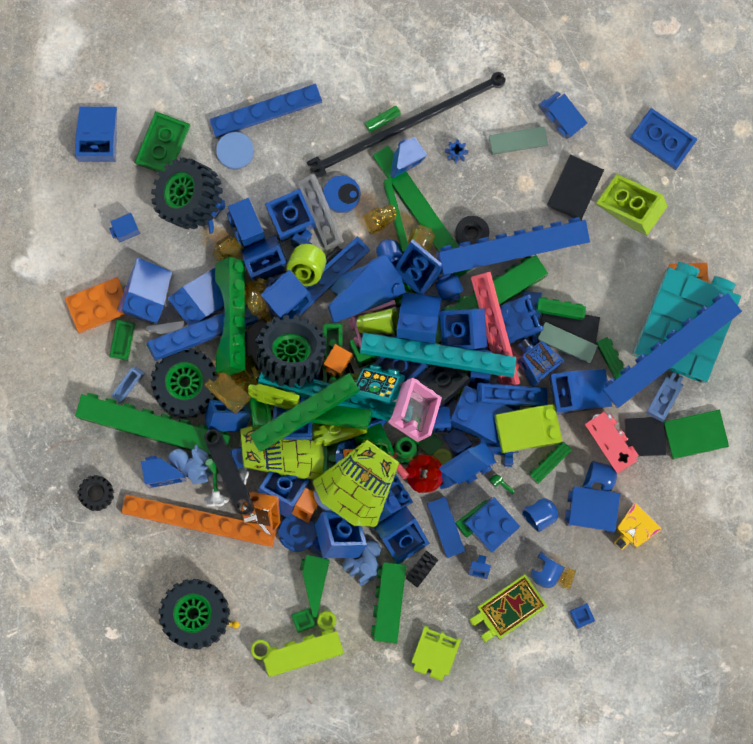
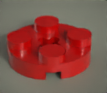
M420 454L415 456L405 469L409 473L407 481L410 487L418 493H430L437 490L443 480L439 469L442 466L441 462L431 455ZM423 470H427V471H428V472L426 473L427 478L422 477V471H423Z

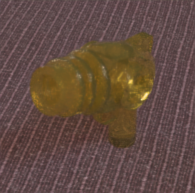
M257 278L247 298V305L253 315H260L265 323H268L269 321L271 322L272 318L266 312L267 306L261 296L267 287L266 281Z

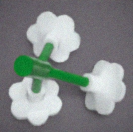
M208 459L205 462L208 469L205 471L212 472L213 475L208 478L213 483L214 489L209 496L204 498V502L208 506H223L224 503L229 501V498L226 497V494L220 493L217 481L222 482L223 480L215 462L212 459ZM241 467L239 472L246 485L249 472L246 471V468Z

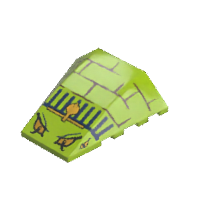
M312 423V433L319 430L318 428L321 426L319 423ZM252 426L240 429L244 468L277 472L281 475H292L302 479L308 478L313 480L323 474V444L316 445L313 435L312 440H280L259 452L249 435L256 430H253Z
M366 440L345 458L338 461L336 465L313 480V485L322 504L354 526L376 527L399 462Z

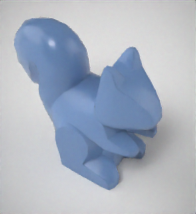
M197 445L192 449L193 458H189L187 453L181 449H176L169 453L168 460L171 466L180 469L191 480L193 485L205 483L208 481L207 477L213 475L211 471H205L208 469L205 462L209 459V455Z
M366 540L367 546L360 554V558L356 560L354 558H345L342 564L344 571L352 570L349 573L350 577L355 575L360 577V586L369 583L378 576L379 565L377 557L380 556L381 547L375 540Z

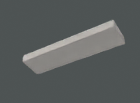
M311 174L298 181L297 184L314 218L316 229L325 250L329 251L344 243L316 175Z

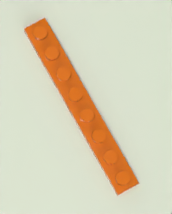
M125 495L121 514L272 548L277 531L276 529L271 536L245 524L243 520L131 495Z

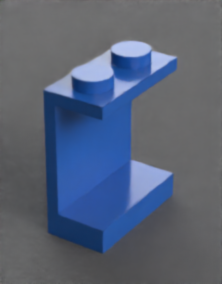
M574 486L572 491L569 490L567 502H570V509H566L565 521H568L567 526L571 527L573 525L614 533L621 493Z

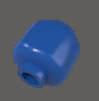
M384 239L376 248L377 256L385 254L394 267H396L403 255L399 243L395 240Z
M450 273L437 278L438 282L435 286L442 300L449 299L450 302H453L460 298L459 294L463 292V286L457 275Z

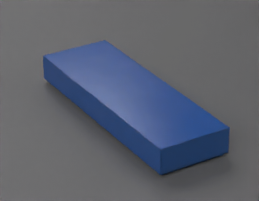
M446 497L427 503L446 557L450 558L464 553L465 549Z

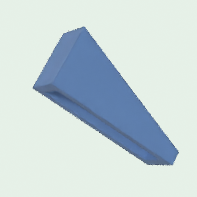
M137 366L132 367L111 396L122 403L146 373Z

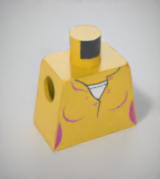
M634 503L616 527V531L621 536L614 544L621 551L628 544L635 549L662 528Z

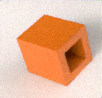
M335 344L324 363L325 371L334 377L336 375L341 377L352 359V353Z
M305 488L292 512V515L307 523L310 522L319 507L315 501L313 490Z

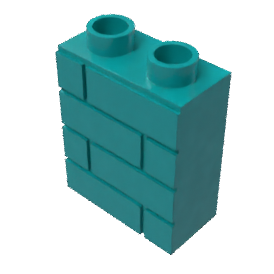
M678 262L676 269L670 267L666 269L632 356L638 358L643 353L646 356L650 354L652 346L659 341L661 344L667 340L666 335L674 329L677 332L682 329L683 326L681 324L690 317L692 320L698 316L696 312L706 305L709 308L714 304L712 300L720 293L723 296L728 293L738 305L741 295L733 293L736 284L718 276H714L711 284L697 278L700 270L683 262ZM732 320L668 370L700 383H707Z

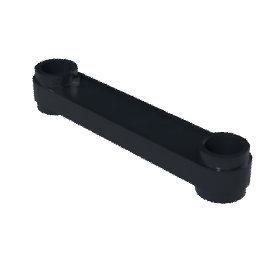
M211 429L205 434L207 447L236 511L242 516H249L254 511V503L223 435L218 430ZM217 435V440L211 443V438ZM244 503H248L247 509L241 511V506Z

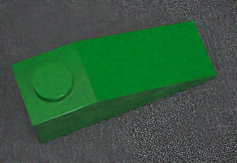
M306 555V559L302 558L300 570H303L302 575L312 616L317 618L330 560Z

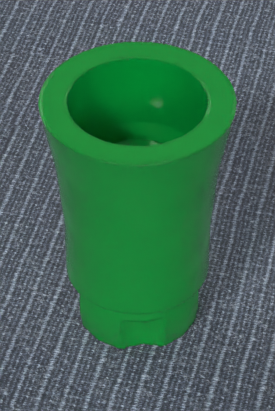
M410 437L400 438L392 447L394 458L400 464H409L419 454L417 444ZM403 446H408V447H409V451H408V452L402 451V447H403Z

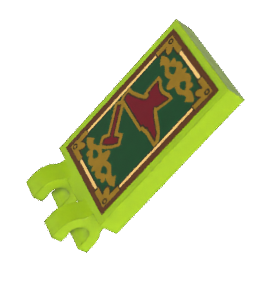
M524 574L477 608L480 613L469 621L473 627L482 620L489 629V631L480 636L484 643L495 635L500 640L546 608L547 604L526 574Z

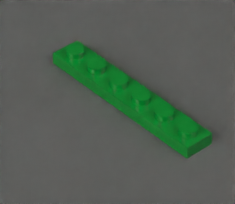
M349 373L249 435L258 451L262 452L360 392V389Z

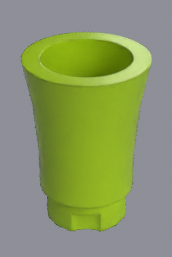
M394 307L385 311L360 315L356 322L360 334H397L399 312Z

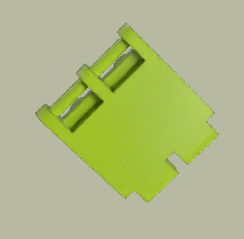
M424 626L411 662L415 664L413 671L426 675L427 670L430 669L429 677L443 681L444 675L449 676L461 639L449 637L444 632L439 633L428 629V626ZM426 632H427V633H430V634H433V635H435V636H438L439 639H438V638H435V637H432V636H430V635H427ZM443 639L449 640V641L454 642V643H456V644L454 645V644H451V643H449V642L443 641Z

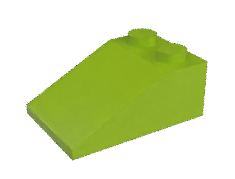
M618 174L615 175L596 202L597 206L631 229L646 236L668 207L663 194Z
M555 404L494 415L502 453L552 446L563 442Z

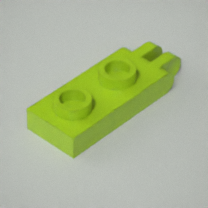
M250 384L248 386V395L262 403L287 410L300 403V395L290 391L286 392L273 386Z
M325 424L320 426L319 430L313 432L312 435L315 438L316 445L324 444V446H329L365 434L367 430Z

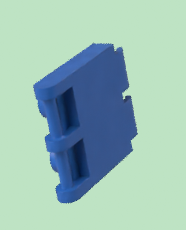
M530 295L500 306L510 344L544 330L543 326L539 324L536 316L537 311L533 309ZM525 302H527L530 312H528ZM531 317H533L536 328L534 327Z

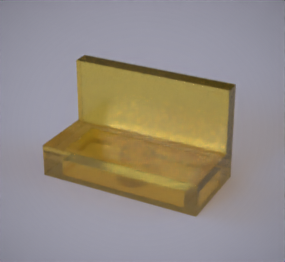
M224 372L214 382L209 379L205 384L206 388L235 415L251 399V396Z

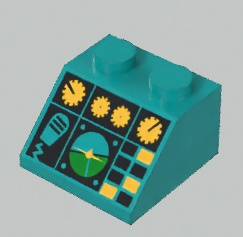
M370 364V366L362 369L356 382L360 392L356 394L385 402L398 399L401 389L400 384L404 382L405 375L400 374V371L396 369L384 370L381 369L382 366Z

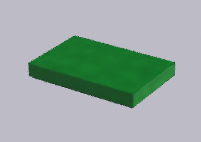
M155 111L134 163L155 172L160 170L164 172L166 170L164 166L167 163L172 165V160L178 158L191 125Z
M720 409L664 422L672 460L729 447Z

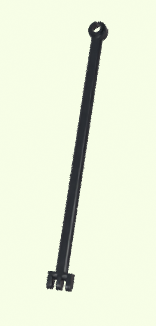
M495 72L491 79L324 160L320 161L317 156L307 161V165L316 164V166L310 168V171L313 173L319 170L315 174L318 179L327 174L325 169L489 89L503 87L506 78L503 73ZM495 77H502V80L496 81Z

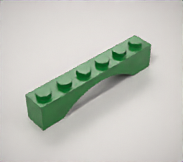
M228 257L215 263V281L222 292L225 307L223 334L216 351V372L231 376L245 370V262Z

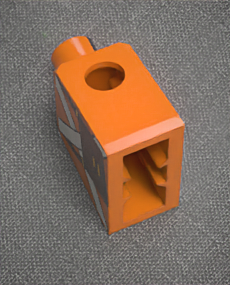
M250 492L249 495L254 503V511L249 516H243V521L245 524L272 536L281 523L279 497ZM244 503L241 506V511L247 509L248 503Z

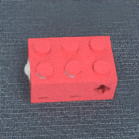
M604 411L601 414L594 415L592 420L585 425L617 474L636 463L638 461L636 457L639 455L633 446L628 447L625 441L628 438L622 430H617L615 427L617 422L612 414L609 413L607 415ZM621 453L629 455L627 463L619 461Z

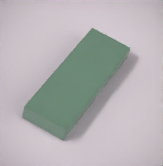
M545 126L489 135L492 155L548 146Z
M545 322L544 330L541 331L537 339L538 341H543L546 345L590 364L598 347L597 345Z

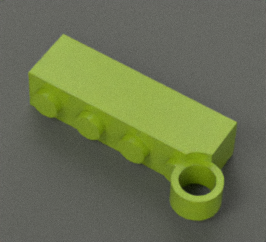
M333 629L321 632L322 636L316 638L314 634L303 637V642L297 644L295 640L284 643L285 647L278 650L276 646L270 647L269 643L264 640H257L251 646L253 657L264 660L269 677L343 655L344 651L338 631L333 632ZM259 643H264L268 649L266 655L262 657L257 656L254 651L255 646Z

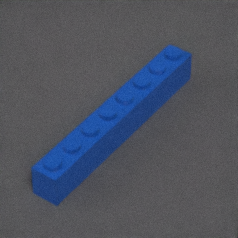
M579 217L568 219L569 223L562 224L561 221L550 223L551 227L543 228V225L532 227V231L525 232V229L514 231V235L507 236V233L495 235L496 239L489 240L488 237L477 239L478 243L470 244V241L459 243L457 248H452V245L440 247L441 251L436 252L437 260L442 263L440 275L589 243L590 238L586 220H580Z
M720 293L712 300L714 304L709 308L705 305L696 312L698 314L696 318L692 320L690 317L681 324L683 326L682 329L678 332L674 329L666 335L667 340L661 344L659 341L652 346L650 354L646 356L643 353L635 360L637 364L632 368L628 365L619 372L621 374L616 380L611 378L604 384L606 388L603 391L615 407L619 408L739 315L742 310L728 293L724 296Z

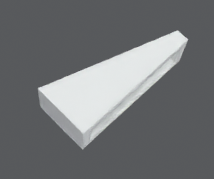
M185 321L147 326L146 330L147 332L166 335L184 328Z

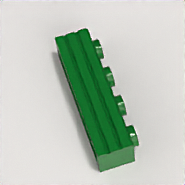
M541 297L537 300L536 311L583 320L585 318L586 306L580 303L575 305L569 301L560 302L557 299L548 300L546 297Z
M606 337L598 341L596 345L613 378L616 380L621 376L619 372L624 369L625 365L619 359L618 351L614 350L612 340Z
M565 442L562 444L558 443L555 446L556 450L554 452L550 451L546 455L547 458L545 460L542 459L538 463L539 466L537 468L534 467L530 471L529 477L537 485L572 451Z

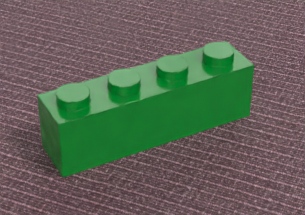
M383 562V567L379 566L377 578H381V585L376 586L375 597L379 598L378 606L374 605L373 617H377L376 625H372L370 636L374 637V641L398 643L406 565Z

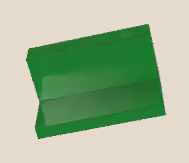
M354 340L350 341V349L359 368L377 361V356L359 353Z

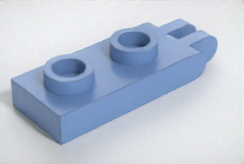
M673 372L671 377L666 376L646 414L661 422H664L684 386L681 384L683 376L680 375L677 381L674 380L676 372Z

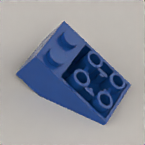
M79 107L75 157L78 162H116L117 107Z
M606 369L551 374L549 382L557 415L612 407L611 400L603 391L606 388L604 384L608 381Z

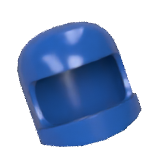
M592 461L582 487L591 489L593 483L599 482L601 483L602 491H611L617 481V472L610 465Z
M547 498L539 499L536 503L524 507L521 511L524 519L537 532L543 531L558 519L556 506Z
M540 552L538 558L543 560L545 565L540 572L532 569L531 578L543 588H552L557 584L565 567L552 561L543 552Z

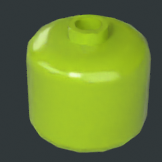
M301 244L292 251L286 271L291 270L303 286H312L321 279L326 266V256L315 245Z

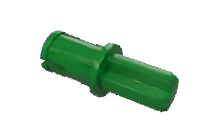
M393 106L383 113L379 112L377 116L364 122L369 133L383 125L386 126L389 121L400 116L401 111L397 106Z

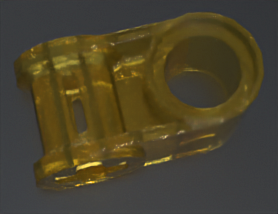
M389 204L383 208H373L362 216L369 234L382 231L396 219V209L393 205Z

